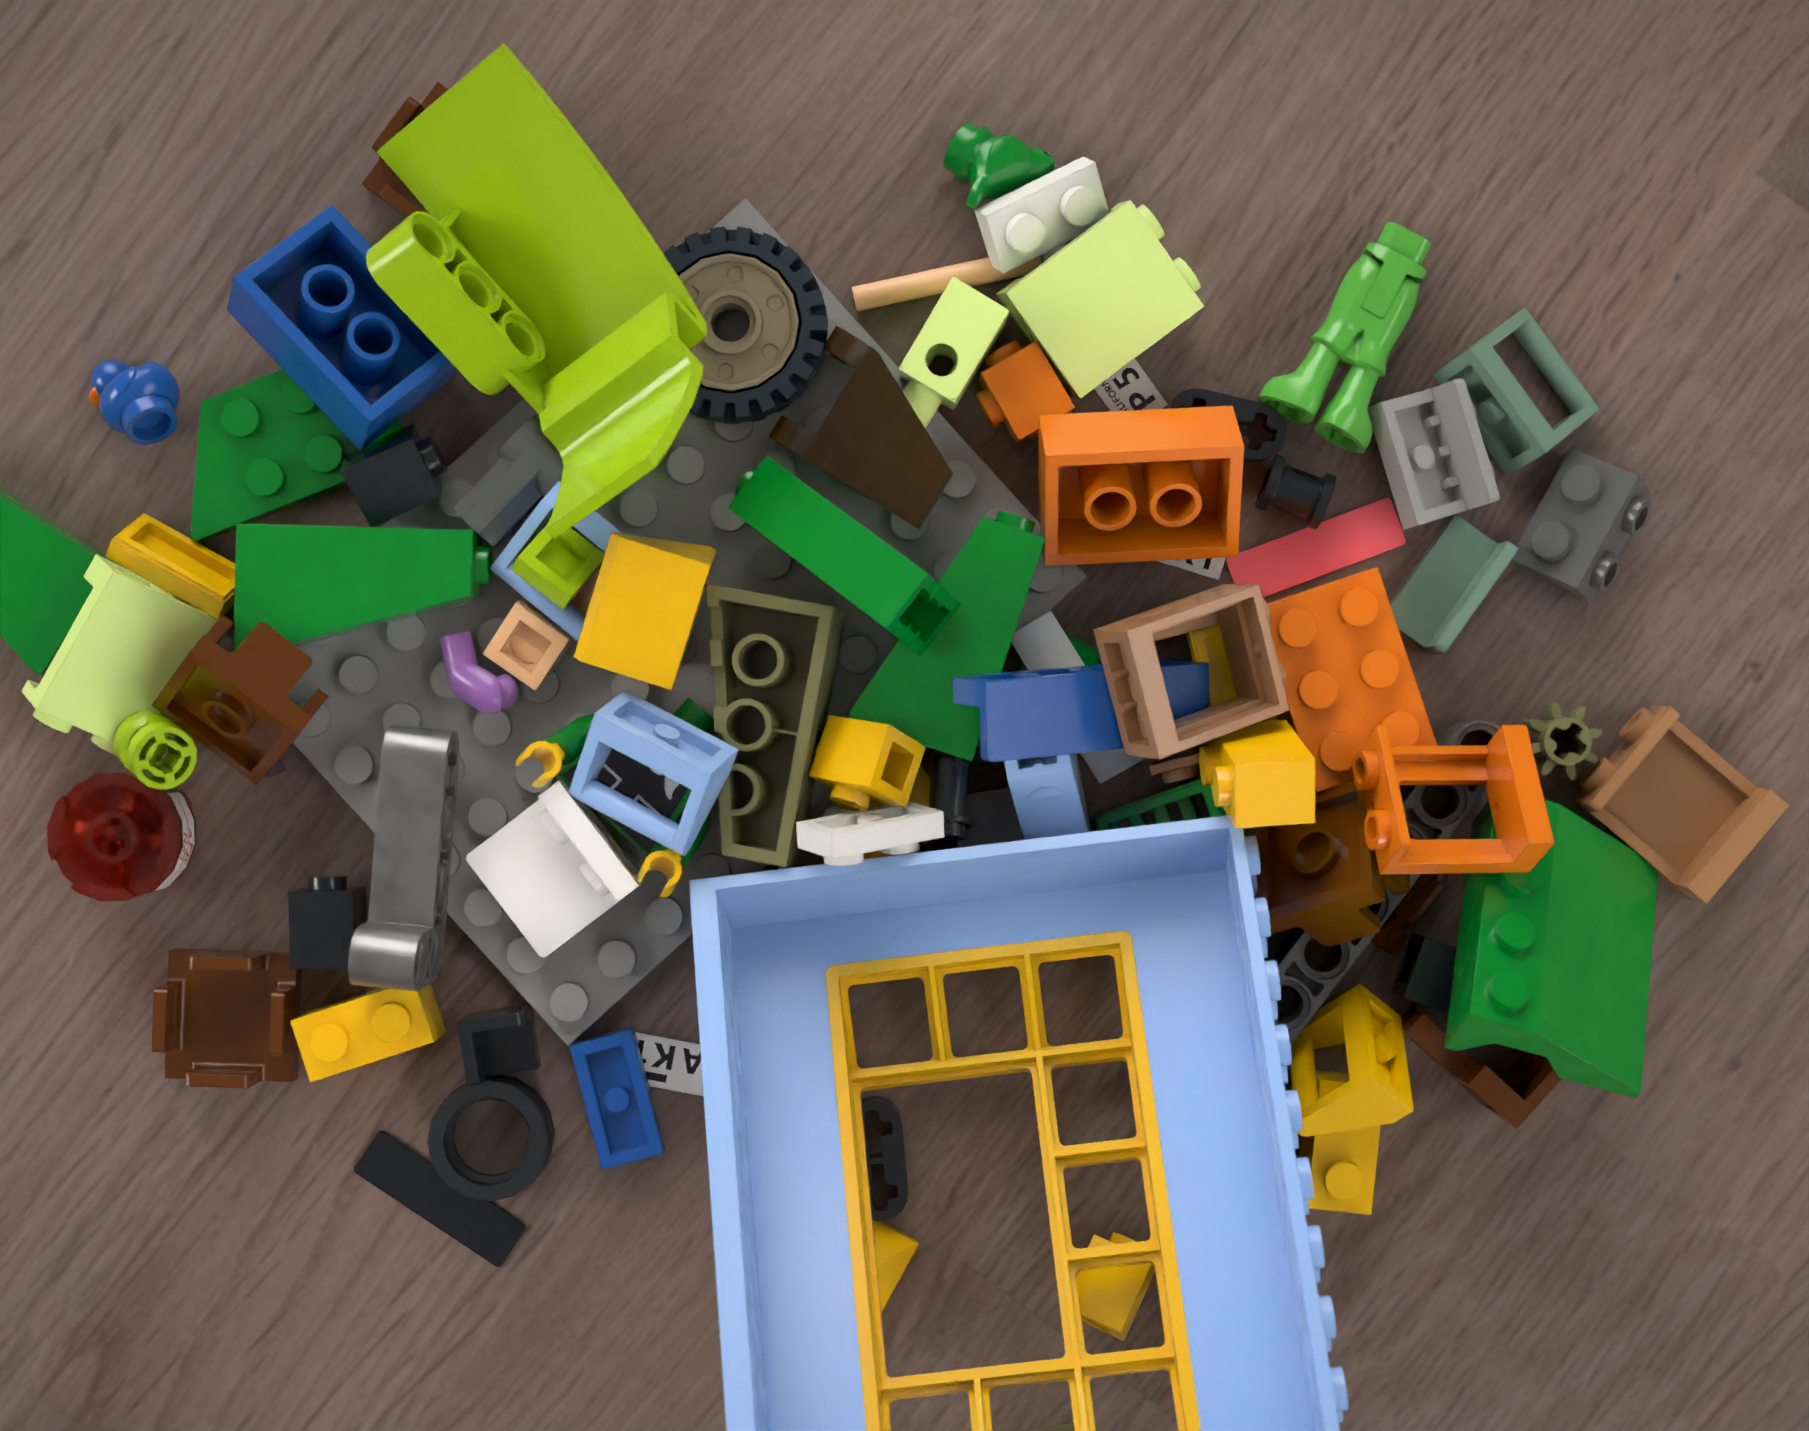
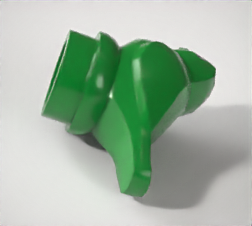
M965 123L951 140L944 156L943 167L954 173V178L957 181L969 183L971 189L967 197L966 206L975 210L982 200L997 199L1054 171L1055 159L1050 155L1049 151L1030 147L1015 136H995L985 126L978 128L971 123Z

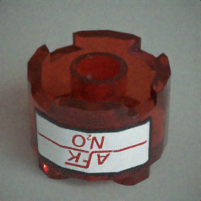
M131 771L97 773L88 777L89 779L76 784L67 795L62 796L56 802L47 825L48 854L52 861L56 860L62 875L73 884L70 887L79 894L101 902L127 901L147 896L169 887L181 877L182 872L189 865L196 846V819L192 812V803L181 789L174 787L172 789L158 790L147 787ZM126 825V829L131 832V842L129 845H125L124 839L115 837L116 826Z

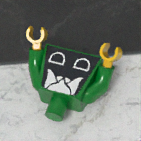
M689 697L672 714L707 733L714 727V719ZM595 713L578 717L546 741H536L530 744L516 759V766L521 765L528 758H535L543 764L545 773L531 784L534 788L545 786L556 774L571 786ZM613 748L596 779L598 782L678 824L691 789ZM712 808L685 856L672 851L601 812L599 813L647 856L637 875L639 884L643 881L646 873L652 870L660 871L667 877L668 882L660 894V897L665 898L673 892L681 877L682 868L687 865L707 836Z

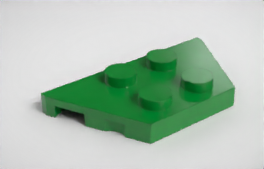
M283 369L201 401L190 529L194 542L202 543L235 530L236 523L250 524L347 485L340 472L343 457L358 448ZM397 422L395 425H393L390 429H388L385 433H383L373 442L387 435H390L402 429L403 427Z

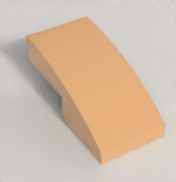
M600 569L570 602L585 616ZM523 597L514 604L483 652V655L536 691L574 642V639Z

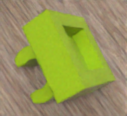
M546 525L517 557L511 570L564 610L600 569L604 553L572 528L554 540L545 530Z

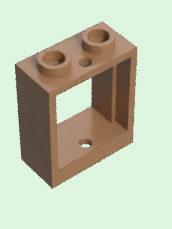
M1222 584L1094 629L1125 755L1160 760L1290 710L1285 692L1286 674L1283 666L1277 659L1270 631L1271 613L1267 602L1262 597L1259 584ZM1216 612L1237 697L1174 720L1152 634Z

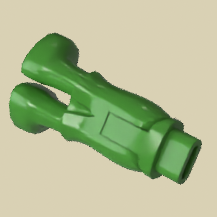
M1387 222L1377 242H1368L1363 255L1351 266L1343 278L1326 320L1320 329L1310 337L1313 345L1296 371L1291 374L1271 377L1264 385L1258 401L1275 408L1288 421L1298 424L1310 423L1323 402L1327 386L1336 366L1345 369L1348 372L1343 382L1321 413L1314 426V430L1322 439L1343 450L1360 454L1365 453L1373 433L1368 413L1372 392L1378 377L1386 375V364L1389 354L1416 306L1420 282L1427 275L1422 264L1432 244L1424 237L1397 223Z

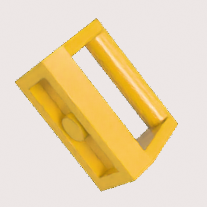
M1360 983L1318 1009L1291 1044L1292 1090H1297L1302 1114V1131H1299L1298 1134L1309 1137L1392 1124L1413 1112L1414 1107L1401 1016ZM1345 1044L1349 1081L1319 1099L1314 1049Z

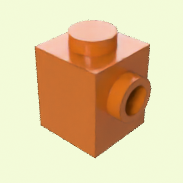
M1015 340L984 359L989 368L980 373L979 383L983 390L976 393L975 397L990 424L996 427L1003 423L1016 446L1039 434V415L1068 414L1074 411V404L1037 341L1022 349L1019 342Z

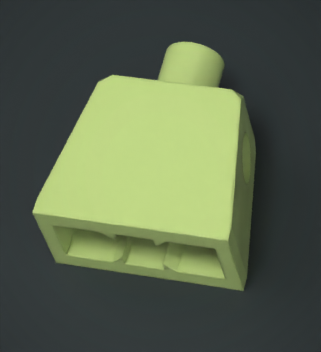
M954 276L951 278L899 367V377L908 382L903 393L925 428L940 404L952 410L955 409L1006 326L1009 314L1007 308ZM943 355L949 357L955 363L947 376H937L928 369L935 356Z

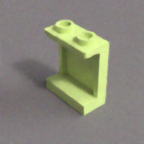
M1131 200L1118 203L1109 210L1110 213L1080 236L1026 276L1015 279L996 294L1005 308L1009 310V314L1029 342H1038L1065 391L1071 398L1081 399L1204 307L1195 293L1201 288L1196 275L1180 257L1174 261L1171 259L1159 241L1165 235L1160 223L1143 204L1136 208Z
M96 554L83 576L93 586L91 593L40 684L27 680L21 692L35 708L33 716L40 722L64 733H69L72 726L78 727L93 734L90 740L95 745L116 755L113 738L118 726L126 717L137 711L153 710L160 712L152 706V703L190 650L204 634L206 635L218 620L136 573Z

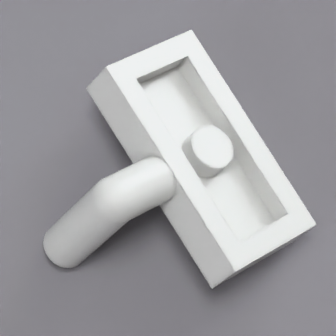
M1084 156L974 210L991 266L1003 274L1042 255L1045 262L1065 247L1066 242L1080 236L1110 213L1096 162Z
M909 801L906 808L883 805L867 808V810L853 811L840 806H832L825 811L823 817L796 822L798 848L823 856L824 863L832 866L859 864L864 861V853L877 850L885 854L913 853L919 850V842L945 837L943 811Z

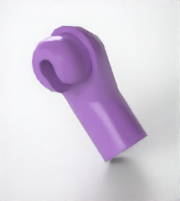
M471 631L439 637L449 686L454 695L482 713L497 714L501 708H511L516 703L519 694L518 686L509 674L494 676L489 671L478 666Z

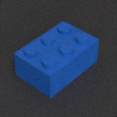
M330 205L233 277L227 311L346 437L362 451L454 378L457 368L376 283L366 264V254L372 246L333 205Z

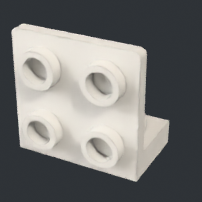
M564 780L557 781L538 796L539 800L466 856L468 864L540 957H546L646 881L643 879L640 884L638 883V869L593 810L569 794L570 786Z

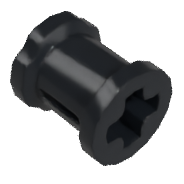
M1276 454L1262 481L1255 508L1265 511L1271 506L1305 519L1306 527L1315 530L1320 525L1335 488L1336 476L1326 473L1323 477H1318L1286 465V458Z

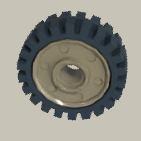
M724 226L710 228L708 233L699 235L696 232L685 237V242L677 247L672 245L663 254L707 323V336L689 349L704 366L703 376L689 413L711 422H724L725 424H740V422L747 421L755 422L766 419V416L775 412L779 413L790 406V403L797 397H800L809 387V383L818 372L825 352L824 345L828 335V318L823 295L814 275L799 255L789 246H784L777 238L769 234L755 233L751 228L737 226V230H726ZM729 311L741 312L750 320L749 330L745 336L734 342L723 341L714 333L715 323L718 318Z

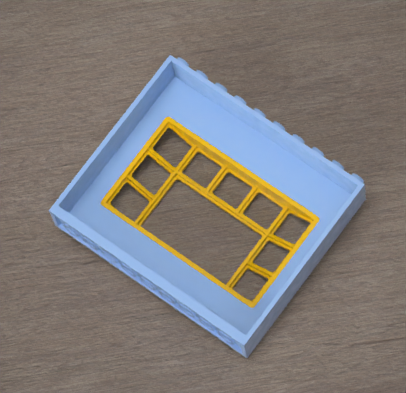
M1228 815L869 858L864 859L859 864L848 866L819 864L689 880L727 1431H891L890 1404L892 1401L961 1392L969 1395L972 1431H993L990 1406L991 1390L1066 1381L1069 1384L1075 1431H1095L1090 1380L1094 1377L1155 1370H1166L1169 1372L1178 1431H1340L1339 1422H1343V1411H1348L1347 1389L1342 1367L1330 1368L1327 1352L1332 1350L1331 1339H1336V1323L1330 1295L1318 1296L1316 1283L1320 1282V1268H1325L1324 1249L1319 1225L1307 1226L1305 1215H1309V1199L1314 1197L1312 1174L1308 1157L1296 1158L1295 1149L1299 1148L1298 1132L1302 1131V1114L1297 1090L1285 1091L1284 1084H1288L1287 1065L1292 1064L1291 1046L1286 1024L1274 1025V1020H1278L1277 1000H1281V987L1276 960L1264 961V958L1268 957L1266 937L1271 936L1266 898H1254L1256 897V891H1258L1256 875H1260L1261 872L1259 849L1255 835L1244 836L1243 828H1235ZM1111 955L1115 962L1123 1035L1118 1039L1060 1046L1049 1045L1046 1037L1038 971L1039 965L1044 962ZM1010 966L1016 967L1020 974L1028 1040L1027 1047L1024 1050L955 1057L952 1054L943 983L944 976L951 973ZM921 978L925 988L933 1052L931 1060L860 1068L857 1062L848 992L849 987L859 984ZM1124 1061L1128 1067L1136 1136L1120 1140L1068 1146L1062 1145L1058 1134L1051 1078L1052 1070L1062 1067ZM1029 1072L1032 1075L1065 1355L1058 1359L889 1377L886 1368L861 1095L867 1090ZM1138 1161L1141 1164L1150 1238L1147 1241L1075 1248L1072 1245L1064 1171L1067 1168ZM1146 1263L1152 1264L1155 1267L1165 1338L1164 1345L1155 1348L1094 1355L1088 1354L1084 1344L1076 1279L1078 1272Z

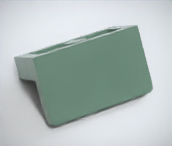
M1457 514L1452 515L1390 602L1400 634L1429 655L1444 654L1519 548L1509 541L1497 543Z

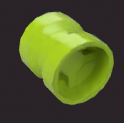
M153 710L137 711L126 717L118 726L113 738L114 752L119 762L150 788L158 790L172 789L184 783L193 773L197 762V748L192 738L160 712ZM168 748V752H167L166 756L161 760L160 757L164 754L165 750Z

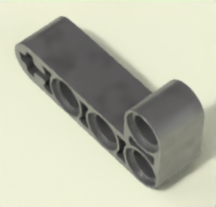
M393 724L387 728L381 752L369 917L367 922L357 927L352 937L348 958V976L351 985L420 991L438 977L444 952L459 767V736L454 730Z

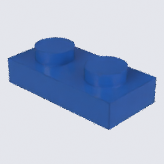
M634 1027L573 1042L570 1045V1050L601 1170L664 1154L666 1149Z

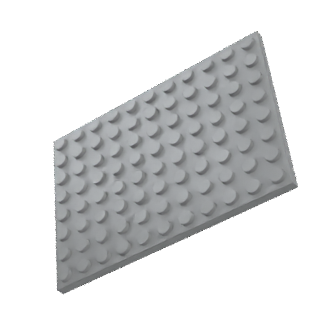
M746 198L713 227L724 226L726 230H737V226L751 228L755 233L769 234L777 238L784 246H789ZM812 272L821 289L828 318L827 340L837 325L874 348L881 355L898 385L904 391L908 382L899 377V367ZM725 312L716 321L714 333L723 341H738L749 330L750 320L741 312ZM826 350L816 376L813 377L804 393L793 400L790 406L779 413L775 412L766 416V419L755 422H740V424H725L724 422H711L688 413L673 443L658 465L595 510L622 534L706 545L716 549L717 552L707 584L824 604L845 611L825 725L828 715L849 717L851 708L899 639L728 509V506L735 498V490L739 481L749 470L759 467L767 456L908 558L937 582L942 578L983 517L995 521L998 511L1011 513L1035 522L1032 533L1041 536L1040 523L938 410L935 412L926 430L952 470L953 475L920 529L769 438L768 436L781 415L791 419L814 435L818 432L855 371L833 358L830 352ZM525 399L521 400L448 466L447 472L439 475L442 482V494L440 497L390 519L382 527L473 530L453 508L500 460L498 453L507 440L527 420L539 414ZM534 509L499 544L497 548L492 546L493 563L502 553V551L505 549V547L508 545V543L511 541L514 535L518 532V530L521 528V526L524 524V522L527 520L530 514L534 511ZM483 538V545H491ZM1041 550L1015 632L1050 611L1087 577L1078 565L1045 566L1043 550ZM494 572L491 584H482L480 599L298 646L301 651L312 659V665L289 692V699L302 708L318 688L329 697L293 741V744L374 833L381 752L387 728L393 724L454 730L458 733L460 745L447 913L567 1046L692 934L689 880L761 872L769 865L722 855L719 796H717L712 806L708 834L687 865L682 868L681 877L668 897H660L668 882L667 877L660 871H649L644 877L646 880L644 883L546 957H540L466 860L468 853L539 800L538 796L557 781L562 780L556 774L545 786L534 788L531 784L545 773V768L535 758H528L521 765L516 766V759L523 751L536 741H546L578 717L597 712L624 690L670 714H673L689 697L714 719L713 707H716L714 670L711 667L709 640H712L710 608L707 607L706 587L672 690L574 658L578 642L574 640L538 690L534 691L483 655V652L514 604L523 598ZM471 631L478 666L489 671L494 676L509 674L518 686L519 694L516 703L511 708H501L497 714L482 713L454 695L449 686L439 637ZM713 727L708 734L717 738V733L714 732ZM816 780L814 781L807 820L822 817L828 808L836 804V802L829 798L832 789ZM590 807L639 871L647 856L597 810Z

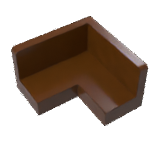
M1414 1002L1401 1016L1403 1033L1486 1109L1516 1129L1562 1080L1556 1074L1547 1057L1495 1043L1459 1051L1444 1048L1448 1013Z

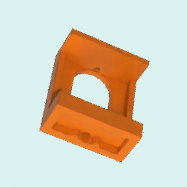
M1377 725L1362 749L1355 754L1353 780L1356 788L1363 790L1367 809L1364 825L1365 840L1368 848L1375 850L1380 875L1530 872L1554 844L1527 725H1502L1487 745L1391 746L1387 725ZM1485 785L1497 839H1411L1399 786Z

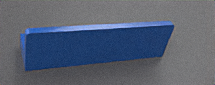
M1177 658L1159 659L1174 720L1209 707V663ZM1102 664L952 677L953 703L980 708L981 758L985 761L1000 762L1124 749Z

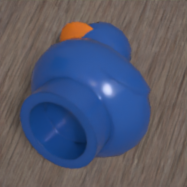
M106 360L94 368L90 378L92 390L89 394V401L92 405L99 407L102 419L113 430L127 434L131 441L142 445L160 442L172 434L177 426L175 412L179 404L180 390L177 380L165 366L154 361H145L142 366L129 367L126 363L118 360Z

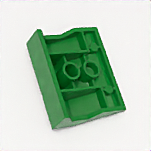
M1489 800L1472 822L1470 839H1497ZM1545 800L1554 844L1530 872L1466 873L1444 1048L1459 1051L1494 1043L1547 1057L1556 1074L1561 1079L1637 1098L1641 1094L1658 871L1631 848L1564 806Z

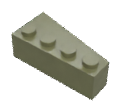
M706 584L707 607L710 608L712 640H709L711 667L714 670L716 707H713L714 732L717 733L718 739L739 749L731 772L718 795L722 855L781 867L797 866L800 862L802 849H799L797 846L796 822L808 819L815 781L809 777V773L815 758L816 747L824 731L845 611L824 604Z

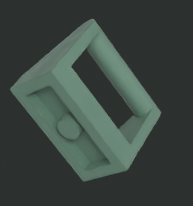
M1526 307L1519 310L1433 374L1440 385L1455 379H1464L1470 399L1476 409V419L1484 445L1507 477L1547 453L1600 410ZM1511 333H1513L1571 413L1552 428L1493 348Z

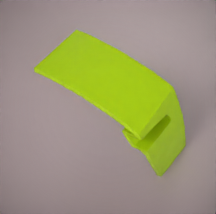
M503 43L377 151L378 155L403 181L428 213L416 211L408 216L368 250L366 264L371 276L383 291L475 388L487 395H497L511 384L539 414L542 433L559 451L563 462L561 485L552 515L545 529L555 540L658 465L673 443L693 406L703 376L704 366L689 349L707 336V323L665 255L608 172L535 78L506 44Z

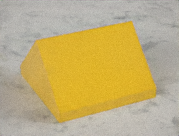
M611 532L574 658L583 663L672 690L684 658L717 550L706 545Z

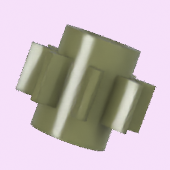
M1547 702L1544 705L1546 718L1540 721L1531 718H1524L1522 720L1523 725H1527V729L1531 730L1529 737L1533 754L1539 760L1536 764L1539 776H1546L1552 771L1554 765L1557 764L1559 774L1564 780L1576 779L1575 764L1580 762L1597 764L1599 761L1597 756L1590 752L1592 739L1601 736L1603 731L1602 729L1588 728L1582 722L1586 714L1584 706H1574L1568 711L1566 717H1562L1559 704L1557 702ZM1552 730H1565L1563 739L1570 744L1567 752L1555 751L1557 743L1550 738Z

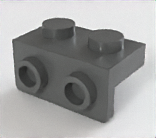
M1570 448L1516 547L1519 549L1511 561L1516 567L1571 590L1580 601L1592 605L1600 591L1606 592L1614 583L1621 566L1619 555L1630 535L1636 536L1644 528L1651 512L1652 504L1649 501L1651 494L1639 475Z

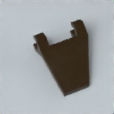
M836 325L826 341L824 349L830 352L833 358L855 370L816 435L781 415L768 437L920 529L951 479L953 472L878 351Z

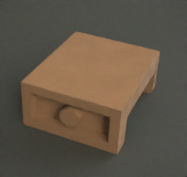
M1653 706L1650 710L1643 707L1622 727L1619 736L1624 741L1610 758L1607 759L1605 756H1601L1598 758L1597 764L1592 763L1583 773L1578 782V785L1583 790L1573 800V803L1619 842L1637 852L1658 871L1659 876L1685 898L1707 904L1790 805L1771 789L1757 788L1677 719L1680 714L1671 706Z

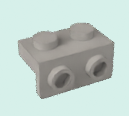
M1455 379L1431 389L1394 398L1368 407L1373 432L1403 530L1487 505L1500 499L1494 468L1488 458L1476 419V409L1470 399L1464 379Z

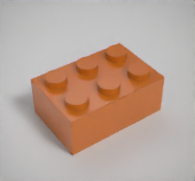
M1233 406L1039 415L1038 522L1040 523L1041 536L1045 537L1042 547L1045 566L1238 557L1244 444Z
M1378 567L1267 603L1271 613L1270 631L1277 659L1283 666L1286 674L1285 692L1290 709L1278 716L1280 720H1287L1315 758V792H1320L1353 780L1355 754L1362 749L1377 725H1387L1391 746H1437Z

